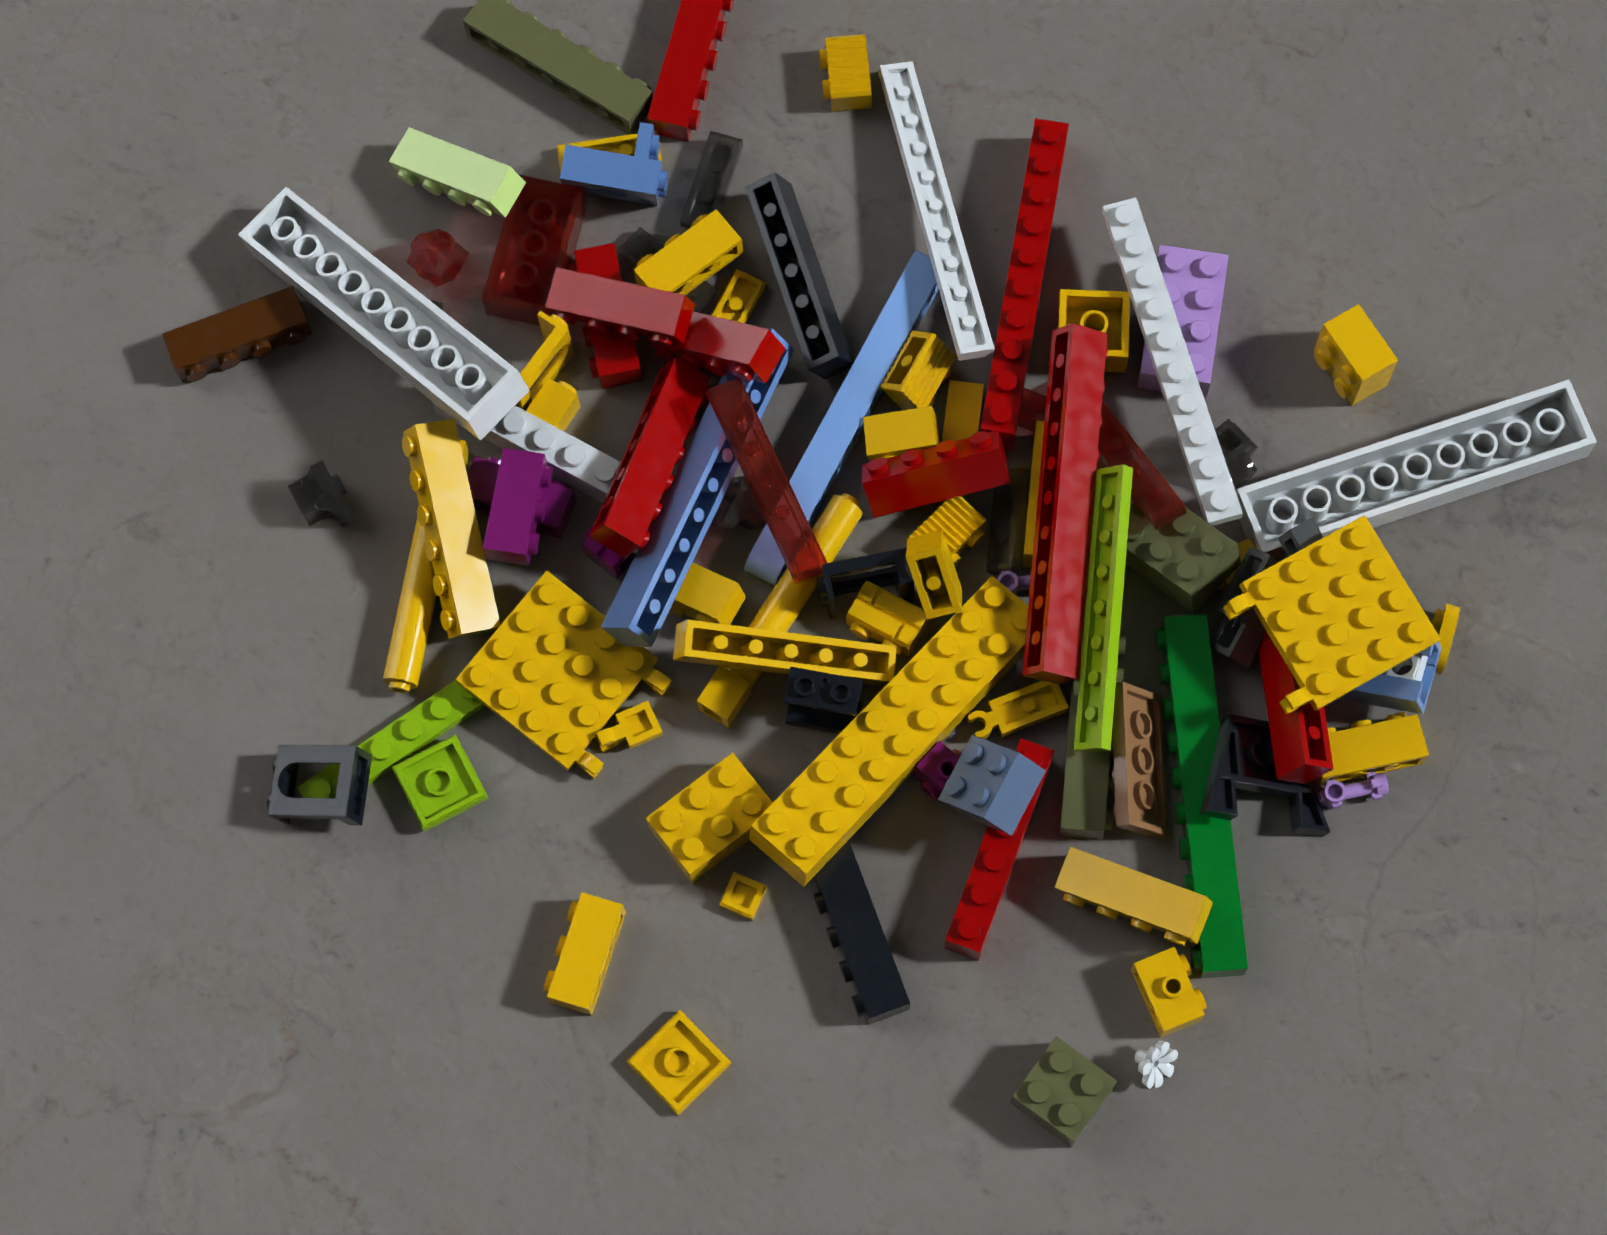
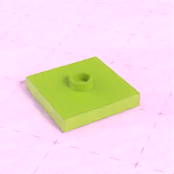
M456 734L391 767L424 832L489 799Z

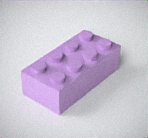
M1160 245L1157 260L1200 388L1206 399L1211 383L1229 255ZM1144 340L1137 388L1162 392Z

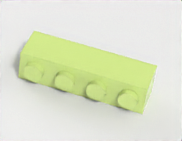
M410 127L389 160V163L399 171L397 177L411 186L420 183L423 188L437 196L445 193L448 198L462 206L470 203L476 210L487 216H491L493 212L506 218L526 184L511 166Z

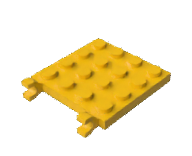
M1365 515L1243 581L1239 585L1243 594L1229 600L1228 604L1223 606V610L1229 620L1253 608L1299 684L1300 689L1284 697L1285 699L1279 702L1287 715L1310 702L1314 711H1317L1441 640Z
M547 570L455 679L460 686L568 771L575 763L593 779L603 769L604 765L597 757L585 751L597 736L596 733L603 729L641 681H644L660 696L666 692L672 682L662 672L653 668L658 662V658L644 647L623 646L601 628L605 616Z

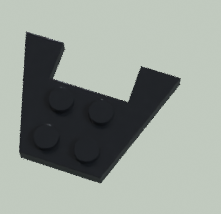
M1229 714L1223 718L1200 815L1230 821L1236 818L1238 813L1235 788L1289 798L1292 832L1319 837L1330 833L1312 781L1301 784L1277 779L1269 721Z

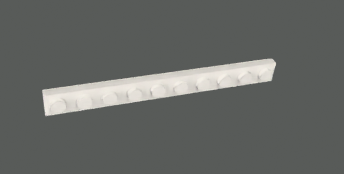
M913 61L880 65L878 75L958 360L993 356L995 348Z
M1137 198L1104 205L1102 214L1204 520L1214 526L1240 519L1243 512Z

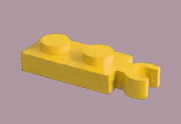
M1042 680L988 701L990 712L974 711L967 716V721L969 724L975 721L984 723L985 728L976 732L974 736L985 740L994 729L998 728L1001 737L1066 713L1069 707L1059 684Z

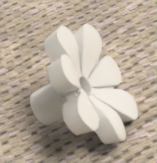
M1158 1041L1155 1048L1151 1047L1148 1051L1139 1049L1135 1054V1062L1139 1064L1138 1071L1143 1074L1142 1083L1149 1089L1153 1086L1159 1088L1163 1084V1075L1167 1077L1173 1075L1174 1066L1169 1064V1062L1177 1059L1178 1052L1175 1049L1169 1048L1170 1044L1168 1042Z

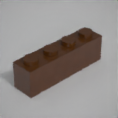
M290 286L168 331L162 335L174 369L183 383L185 381L201 380L206 377L207 373L220 368H233L240 361L253 356L262 357L268 355L274 348L282 345L298 344L305 337L312 335L295 288Z

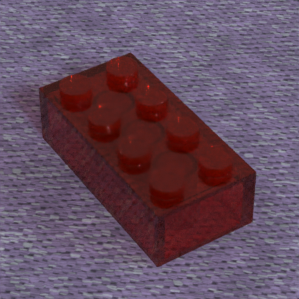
M518 174L526 184L504 219L481 299L486 315L540 326L537 316L539 311H542L549 317L553 314L545 308L556 267L570 270L569 264L573 260L574 250L577 246L588 204L584 188Z

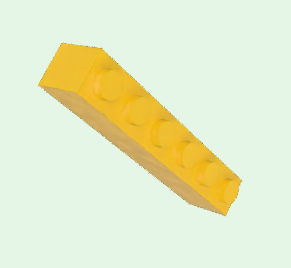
M455 418L415 424L403 431L402 448L405 456L409 457L411 466L410 484L413 491L417 493L419 502L417 516L419 523L425 529L427 538L425 552L428 560L432 561L435 574L433 577V588L441 601L442 611L440 619L442 627L447 631L449 639L492 631L499 628L501 624L483 551Z
M687 619L676 624L673 660L789 675L790 667L862 679L863 684L882 686L888 684L894 678L897 646Z

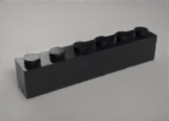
M774 172L746 186L745 189L808 371L823 379H827L852 367L854 361L792 184Z
M848 840L812 878L818 889V893L813 894L820 915L827 913L831 926L826 928V932L832 948L839 947L844 960L838 963L845 983L852 981L857 995L851 996L857 1016L862 1017L865 1015L866 1021L870 1025L910 1010V1001Z

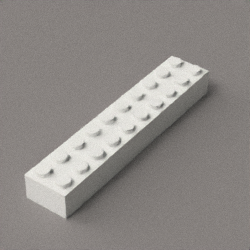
M285 187L238 234L256 259L288 285L294 286L299 294L453 419L455 418L459 424L480 441L530 391L516 368L289 188Z
M1568 379L1238 488L1236 494L1243 512L1242 518L1239 520L1246 538H1250L1256 550L1270 554L1278 560L1287 557L1278 538L1288 530L1312 518L1315 519L1323 537L1364 515L1374 528L1586 458L1597 441L1573 386Z

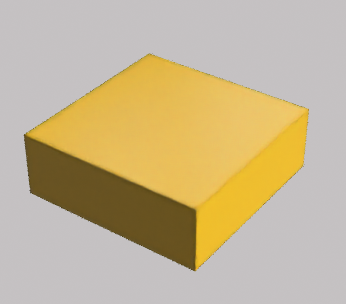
M733 871L719 907L753 921L767 890V885Z

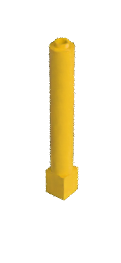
M460 440L464 463L467 469L470 452L466 441ZM418 516L382 679L384 683L389 685L388 689L390 691L408 694L410 689L418 688L437 597L433 588V577L435 574L432 561L428 560L425 552V543L427 541L425 529L419 523Z
M843 493L842 496L833 495L748 627L788 632L817 587L816 578L822 577V564L833 562L862 517L863 512L859 508L861 503L856 498L846 493ZM719 666L697 700L698 710L729 728L751 695V688L762 671Z

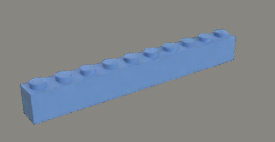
M773 329L769 330L786 348L766 384L753 380L746 383L729 374L722 376L674 475V480L661 502L662 509L648 528L650 538L644 548L637 551L601 625L603 630L623 646H653L791 357L794 348Z

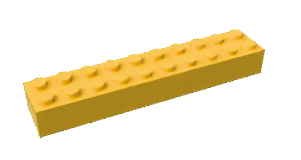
M991 576L962 606V611L956 612L751 825L749 840L799 884L805 887L913 773L915 767L939 741L942 742L1024 656L1028 605L995 577Z

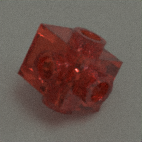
M438 228L427 233H420L411 243L410 248L412 251L406 263L414 268L421 278L428 280L435 287L456 280L469 252L455 242L452 235Z

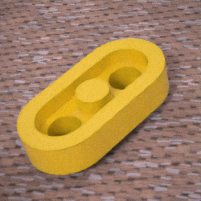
M1445 603L1443 610L1436 608L1431 623L1441 638L1439 643L1442 649L1435 671L1437 674H1442L1445 668L1460 613V607Z

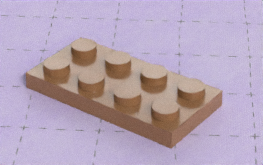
M1117 682L1111 739L1114 756L1112 778L1115 784L1114 816L1116 826L1156 839L1169 837L1163 698L1161 695L1129 683Z

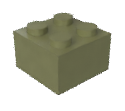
M1056 1036L1016 1090L1010 1103L1072 1147L1114 1089L1117 1080Z

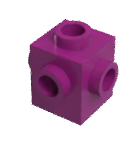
M941 741L920 761L912 773V776L921 783V790L935 801L939 798L946 781L949 779L962 755L956 749L951 751Z

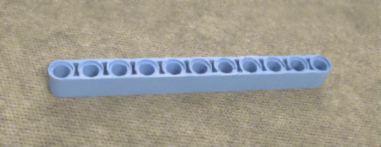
M916 250L910 258L750 552L744 567L745 572L775 586L798 551L864 428L863 417L872 414L883 393L880 387L884 383L883 379L891 371L890 367L897 360V356L900 354V350L904 348L903 344L907 343L906 339L910 337V333L916 331L938 291V285L928 255Z

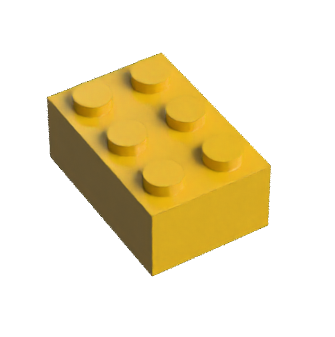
M732 752L647 816L646 821L648 828L693 884L749 841L751 825L773 802Z

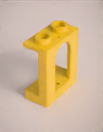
M539 311L537 314L545 341L520 373L529 389L559 350L560 352L530 392L515 405L525 411L546 380L550 378L554 381L574 355L569 326L555 314H552L550 317L542 311Z

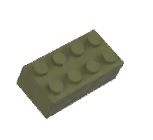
M1133 470L1126 565L1195 614L1241 564L1238 544Z

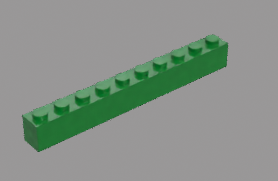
M1207 614L1163 617L1161 629L1155 630L1157 650H1163L1164 663L1159 664L1161 685L1167 684L1168 698H1163V711L1165 720L1171 719L1172 732L1167 733V747L1169 754H1175L1176 767L1171 768V783L1173 790L1179 789L1180 803H1175V818L1177 825L1183 824L1184 838L1179 839L1180 859L1187 860L1188 874H1183V888L1207 896L1213 902L1198 944L1191 947L1193 969L1199 968L1200 979L1242 976L1248 970L1231 821L1200 815L1220 731Z

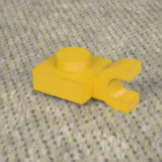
M647 700L615 714L618 725L597 732L598 738H596V741L602 753L616 747L623 741H626L630 750L661 737L663 731Z

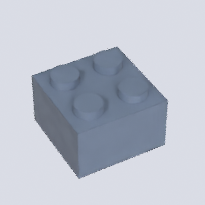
M972 735L963 749L953 772L946 781L938 800L966 818L1012 836L1046 770L1017 751Z

